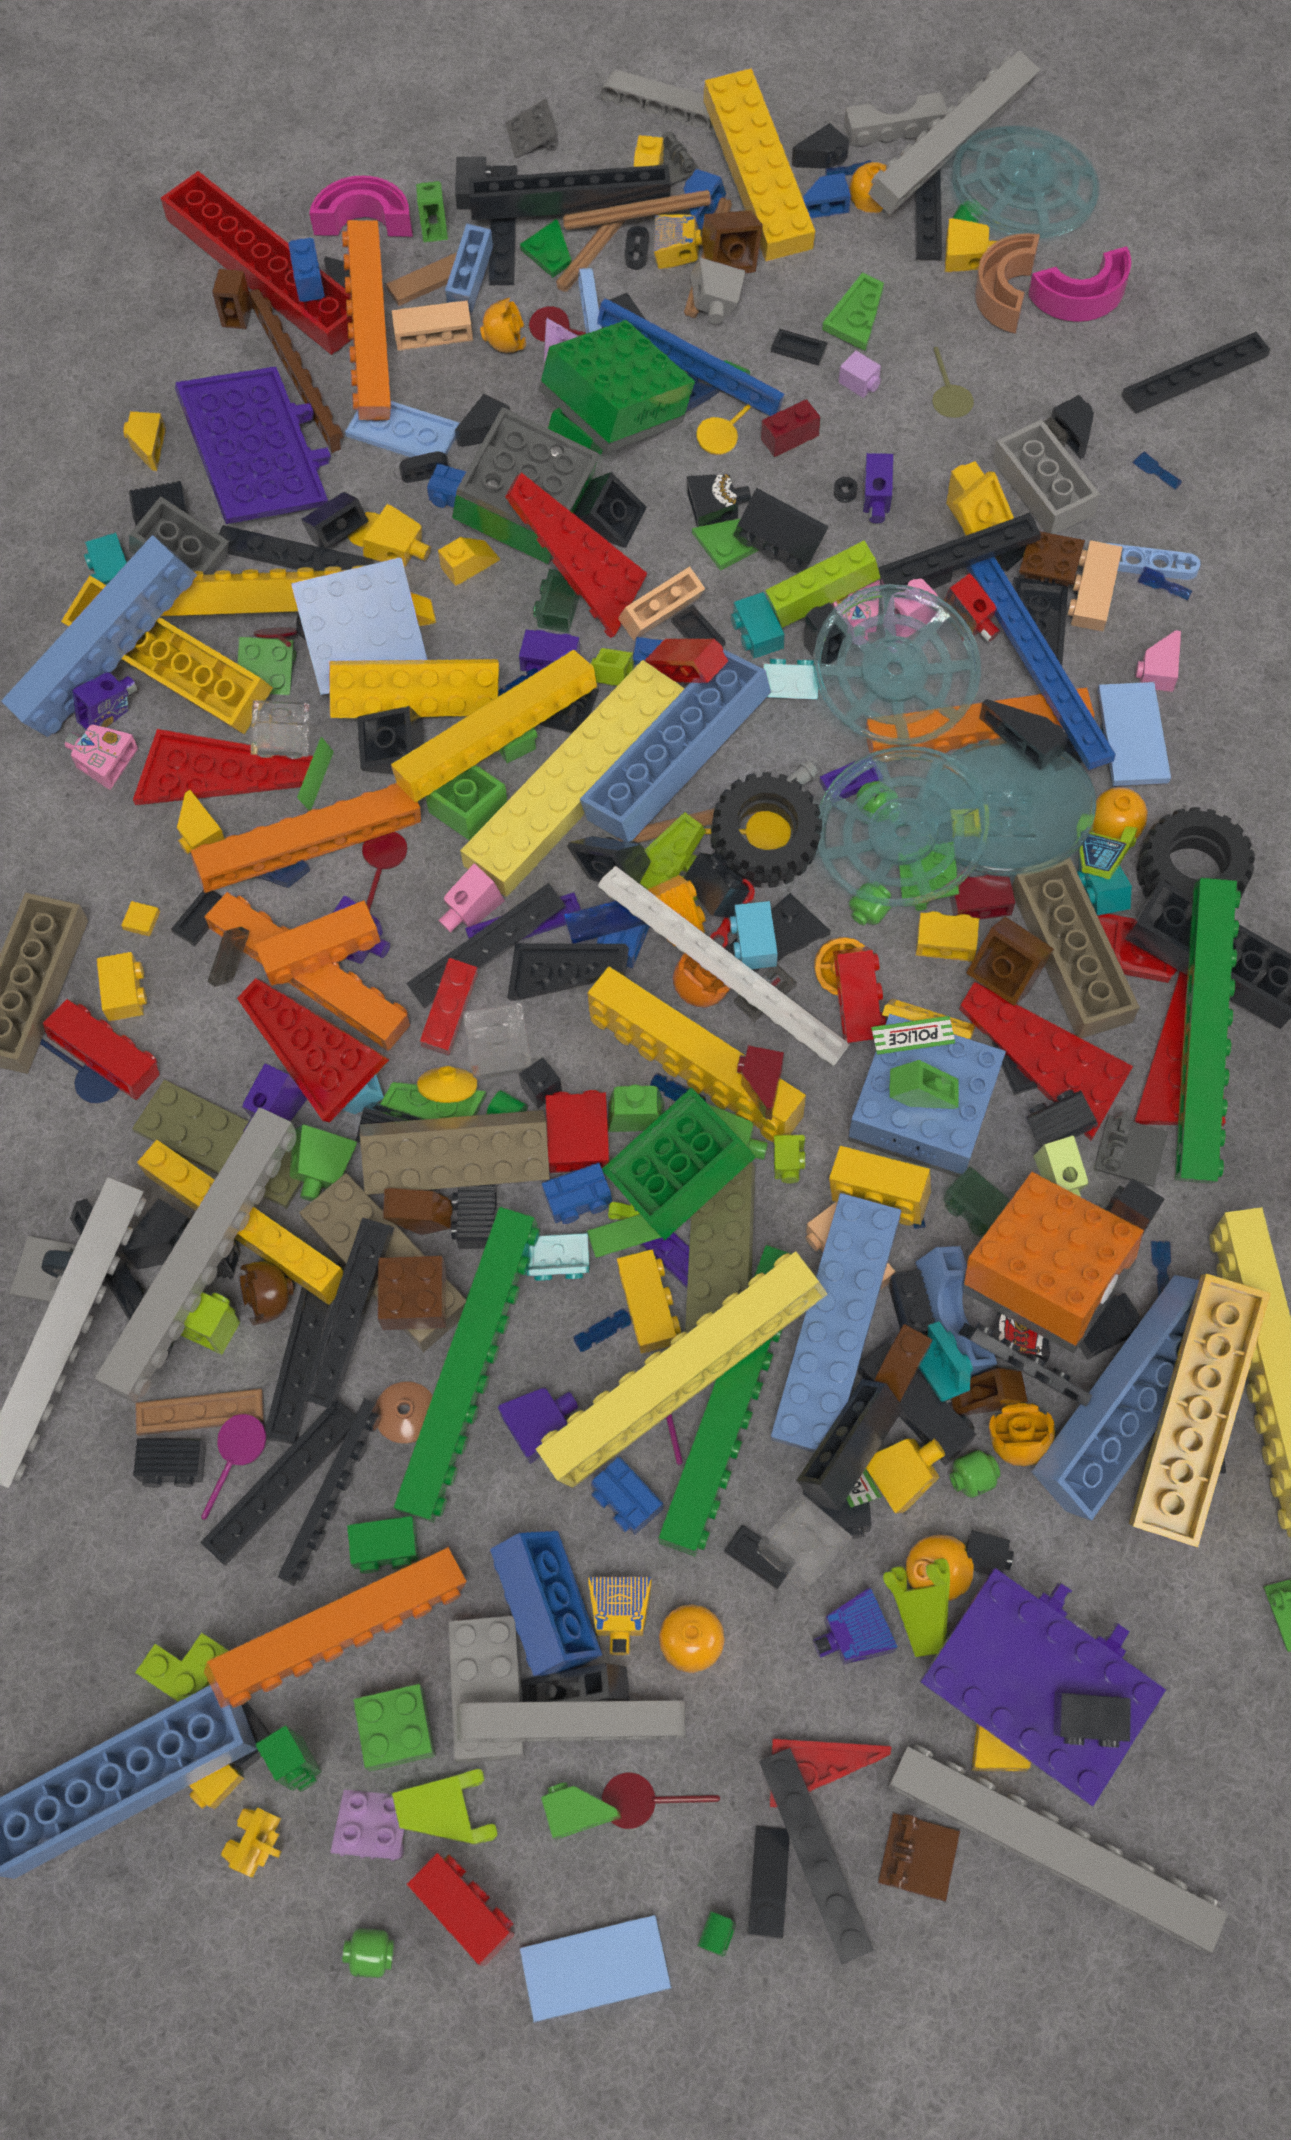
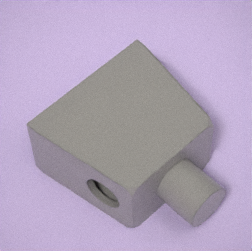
M700 258L691 272L694 304L698 310L708 312V319L711 323H721L724 317H729L736 307L745 271Z

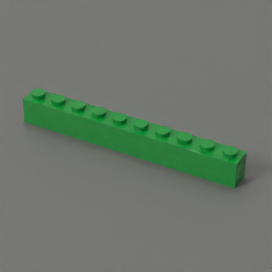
M1200 878L1193 888L1175 1181L1213 1184L1218 1182V1177H1222L1224 1170V1161L1220 1159V1147H1224L1226 1131L1221 1129L1222 1117H1225L1227 1114L1228 1101L1223 1098L1224 1087L1228 1086L1230 1076L1229 1069L1225 1068L1226 1057H1229L1231 1052V1039L1227 1038L1228 1027H1231L1233 1022V1009H1229L1230 997H1233L1235 991V980L1231 979V968L1235 967L1237 961V950L1233 949V938L1237 937L1239 930V921L1235 920V908L1238 909L1241 899L1240 890H1236L1237 881Z
M502 1207L498 1209L393 1507L398 1512L432 1523L435 1522L436 1516L442 1517L447 1504V1499L443 1498L447 1486H452L455 1481L458 1468L454 1467L458 1454L463 1455L467 1447L468 1437L465 1434L468 1425H473L477 1418L479 1406H476L479 1393L484 1394L487 1389L489 1376L486 1373L489 1364H495L500 1346L496 1344L499 1335L505 1334L510 1321V1316H507L510 1304L515 1305L518 1299L520 1287L517 1286L520 1275L525 1276L528 1270L530 1257H527L530 1246L536 1245L540 1235V1228H537L538 1225L535 1217Z
M766 1245L755 1276L760 1273H768L775 1267L774 1263L776 1260L788 1252ZM783 1329L716 1379L658 1538L659 1544L696 1557L698 1549L705 1550L710 1536V1532L705 1530L709 1518L715 1520L721 1501L716 1500L720 1488L726 1490L732 1474V1471L727 1470L730 1459L737 1460L743 1443V1441L738 1440L741 1429L748 1430L753 1416V1412L748 1410L752 1399L758 1401L764 1384L759 1381L762 1370L769 1371L774 1354L769 1351L772 1342L779 1343Z

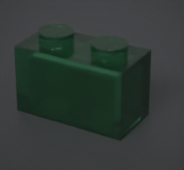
M549 569L547 578L541 581L540 601H536L534 604L533 617L537 618L538 628L569 633L580 595L575 593L559 570Z
M970 1166L946 1190L943 1201L946 1203V1209L953 1216L963 1217L969 1223L970 1230L978 1237H983L1010 1202V1199Z

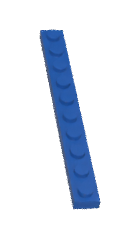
M995 557L967 566L968 572L996 605L995 617L1087 769L1090 770L1114 762L1115 752Z

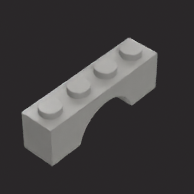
M941 92L917 96L914 106L900 114L882 113L876 110L870 103L846 107L844 126L850 146H865L869 143L881 141L890 142L894 139L914 138L919 136L924 130L928 133L930 131L929 128L936 119L940 118L942 120L944 118L943 116L947 109Z

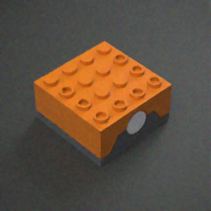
M1031 1172L969 1255L963 1293L1066 1350L1075 1353L1134 1267L1144 1230Z

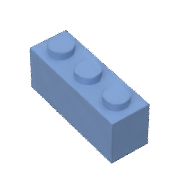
M466 224L445 289L447 303L468 300L470 313L473 312L493 249L491 229Z

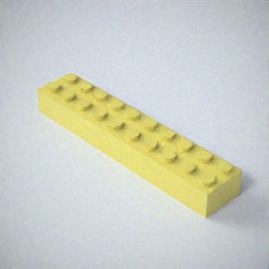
M642 660L460 850L463 866L469 869L475 863L494 881L500 893L507 897L585 814L580 798L685 688Z
M1262 1207L1225 1212L1209 1237L1211 1250L1213 1253L1217 1252L1220 1262L1217 1264L1218 1277L1271 1293L1248 1371L1250 1384H1247V1395L1251 1403L1255 1402L1257 1415L1254 1417L1255 1427L1258 1434H1263L1265 1446L1262 1447V1455L1265 1464L1271 1466L1273 1478L1270 1479V1487L1273 1496L1279 1498L1281 1510L1278 1511V1519L1281 1528L1287 1530L1289 1538L1291 1537V1316Z
M795 1251L791 1255L787 1253L781 1256L774 1263L775 1267L766 1274L760 1273L752 1278L748 1283L749 1287L740 1294L736 1292L728 1296L723 1301L722 1308L714 1314L709 1312L703 1315L696 1322L697 1327L689 1333L682 1332L673 1338L670 1342L672 1346L662 1353L658 1351L645 1360L644 1363L646 1365L636 1373L631 1371L619 1380L620 1385L611 1392L604 1391L593 1400V1406L585 1412L580 1410L568 1418V1424L560 1431L553 1430L545 1435L541 1440L542 1444L536 1450L556 1480L572 1488L582 1482L827 1296V1292L799 1254Z

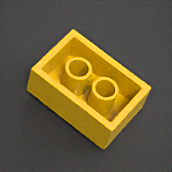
M840 1146L829 1177L832 1201L838 1203L840 1193L900 1209V1224L910 1226L914 1223L921 1225L931 1194L930 1169Z

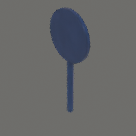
M41 1039L40 1045L78 1071L75 1078V1090L81 1099L97 1104L106 1102L117 1094L119 1088L87 1065L82 1067L44 1039Z

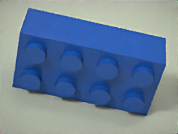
M558 1531L518 1533L490 1549L495 1570L499 1574L504 1589V1596L510 1606L515 1621V1628L521 1638L526 1653V1660L533 1676L574 1670L602 1656Z

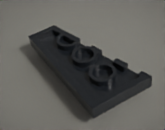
M1014 578L1013 588L1059 663L1063 666L1068 587L1056 584L1054 581L1050 584L1049 581L1041 582V580Z
M791 893L771 909L778 953L777 961L796 950L799 951L809 946L810 943L820 938L823 939L829 936L831 930ZM737 938L724 948L733 956V943L738 942ZM758 968V969H752V970H753L754 972H757V971H759L760 968Z
M515 943L507 998L510 1001L522 1000L595 983L608 967L625 976L629 947L626 944Z
M967 1323L963 1324L958 1334L1055 1391L1087 1407L1093 1395L1070 1383L1071 1376L1055 1367L1052 1372L1044 1368L1046 1362L1031 1353H1028L1027 1357L1018 1353L1021 1347L1006 1338H1003L1001 1342L992 1338L995 1332L980 1323L976 1327Z

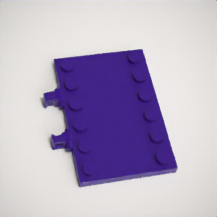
M276 366L175 383V391L225 524L318 508L328 502L317 471L321 466L329 464L331 455L328 448L311 450L310 447H307L300 424L312 420L313 409L310 403L301 405L290 403Z
M993 1568L919 1682L1093 1807L1166 1689L1122 1658L1126 1650L1121 1648V1645L1130 1632L1118 1623H1114V1630L1109 1636L1103 1639L1097 1635L1094 1639L1065 1618L1067 1612L1061 1608L1065 1604V1597L1068 1593L1072 1592L1071 1589L1062 1583H1057L1049 1596L1042 1592L1039 1598H1037L1002 1572ZM1055 1692L1130 1698V1742L1119 1741V1748L1098 1746V1739H1085V1745L1064 1744V1737L1054 1735Z

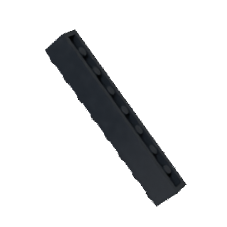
M668 164L468 179L472 220L580 213L671 197Z

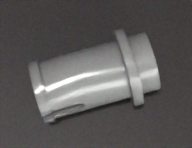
M802 762L799 764V768L788 776L787 781L793 783L796 780L804 786L807 782L816 780L815 776L818 775V771L811 762Z

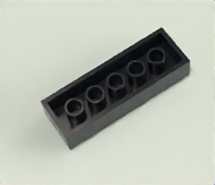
M1160 880L1148 896L1125 940L1188 975L1193 897ZM1239 925L1238 935L1236 938H1233V949L1237 950V961L1235 967L1231 968V979L1235 980V991L1230 1000L1281 1029L1291 1019V954Z

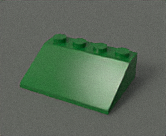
M691 1087L605 1165L602 1171L646 1222L666 1240L753 1161L756 1156Z

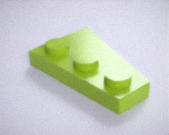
M684 812L644 850L651 863L639 884L648 890L678 876L706 832L702 824Z

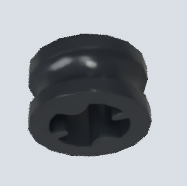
M850 477L837 479L834 483L833 495L835 499L842 503L852 502L857 496L858 484ZM842 487H848L849 492H843Z

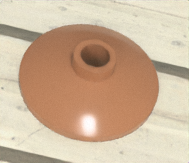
M408 1381L393 1384L385 1389L376 1402L380 1409L379 1414L381 1415L377 1428L381 1434L396 1443L416 1442L433 1396L431 1392L418 1383ZM402 1405L410 1407L407 1414L402 1415L399 1413V1408Z

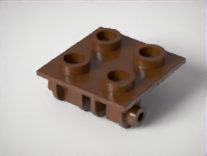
M1040 531V540L1028 544L1019 570L1020 575L1025 576V579L1031 578L1039 580L1041 576V582H1044L1046 577L1049 578L1050 584L1055 579L1056 584H1062L1065 587H1068L1069 584L1074 585L1085 540Z
M893 1813L878 1883L946 1902L960 1831L921 1821L915 1816L907 1814L903 1816Z

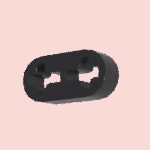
M634 226L628 230L626 236L625 264L630 269L640 270L646 266L648 260L649 231L645 227ZM639 236L640 243H635L636 237ZM634 253H639L638 259H633Z
M437 451L406 458L399 464L401 479L405 483L430 479L437 464L450 467L448 457L445 453Z

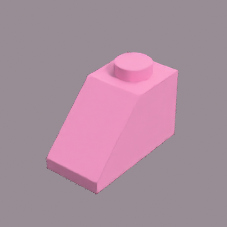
M1181 631L1172 632L1146 650L1143 661H1138L1135 677L1140 678V683L1154 682L1156 690L1173 692L1178 679Z

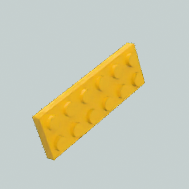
M498 659L329 661L330 718H357L358 716L410 706L420 717L469 716L498 697Z

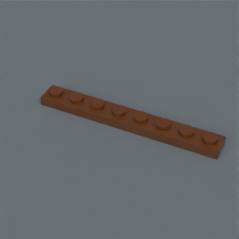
M259 288L250 291L252 309L304 404H311L314 412L313 420L331 453L341 450L340 440L343 439L342 431L338 424H333V417L328 405L323 406L322 396L318 387L313 388L311 375L307 368H302V360L298 351L292 350V342L288 333L283 334L282 324L278 315L273 316V309L268 297L264 298Z

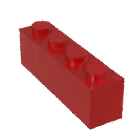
M66 999L42 1023L50 1040L134 1100H137L160 1075L157 1067L158 1062L150 1052L146 1050L142 1052L137 1049L131 1039L125 1035L121 1037L117 1035L106 1021L102 1019L98 1021L93 1018L88 1009L81 1004L76 1006Z

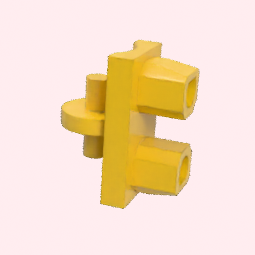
M258 1807L256 1810L244 1808L237 1820V1826L246 1830L241 1842L238 1843L230 1839L226 1842L221 1852V1856L230 1863L228 1867L253 1878L258 1866L264 1867L269 1855L279 1858L282 1851L273 1846L279 1836L275 1830L281 1818Z

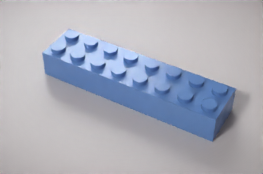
M152 535L1 701L27 726L47 737L56 733L66 718L75 712L72 689L106 672L113 671L120 659L135 647L136 642L142 635L152 629L155 621L163 612L172 607L174 600L191 586L197 574Z
M723 649V653L729 661L708 683H690L580 798L587 820L625 842L632 841L771 693L766 670Z
M840 1193L816 1276L828 1295L806 1311L771 1433L772 1441L814 1453L850 1399L901 1216L900 1209Z
M1177 1275L1173 1276L1090 1390L1089 1394L1093 1396L1087 1407L1082 1404L1079 1405L1047 1452L1031 1471L1065 1511L1092 1521L1155 1433L1199 1280Z
M208 1686L0 1797V1877L16 1879L256 1750V1743L242 1706L233 1708L230 1704L221 1709L211 1686Z

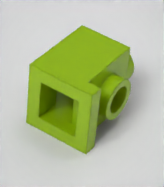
M601 648L597 657L593 658L591 665L594 667L596 682L618 686L634 669L633 653Z
M774 1135V1179H781L783 1183L787 1184L799 1182L800 1169H805V1135Z

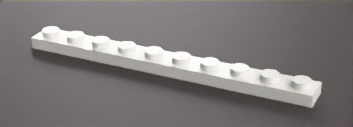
M615 866L598 884V887L605 891L609 897L618 901L634 916L639 917L651 926L656 933L664 936L676 945L680 951L693 958L702 968L714 974L727 987L735 990L748 1003L769 1016L774 1023L779 1024L794 1035L798 1041L815 1051L823 1060L828 1061L834 1066L850 1046L844 1039Z

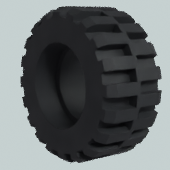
M763 772L762 777H756V774L753 773L746 775L745 782H742L740 779L736 780L731 784L730 790L725 789L720 795V801L716 803L711 825V846L715 849V853L720 854L727 860V865L733 872L739 874L742 879L753 881V887L761 888L762 883H768L769 888L778 887L780 880L787 884L794 880L795 874L801 876L806 871L807 865L812 863L821 838L822 820L819 818L820 809L818 804H812L813 795L809 790L803 792L801 790L802 784L794 780L793 783L787 781L788 776L779 774V778L771 777V772ZM770 811L780 815L788 822L793 831L791 841L781 848L773 850L760 849L749 844L743 838L739 831L740 821L753 812Z
M1190 807V810L1186 812L1182 808L1175 810L1172 816L1170 814L1164 815L1149 830L1137 861L1136 870L1139 871L1137 875L1138 883L1140 886L1145 885L1142 891L1143 894L1148 898L1159 881L1163 880L1193 897L1194 884L1199 879H1193L1181 873L1174 866L1170 854L1181 849H1195L1208 854L1217 863L1221 875L1212 879L1237 881L1236 890H1240L1242 898L1255 868L1253 866L1255 853L1252 849L1250 850L1252 843L1249 837L1242 835L1244 830L1239 824L1233 825L1230 817L1225 814L1223 817L1215 814V810L1207 809L1206 812L1200 811V807Z

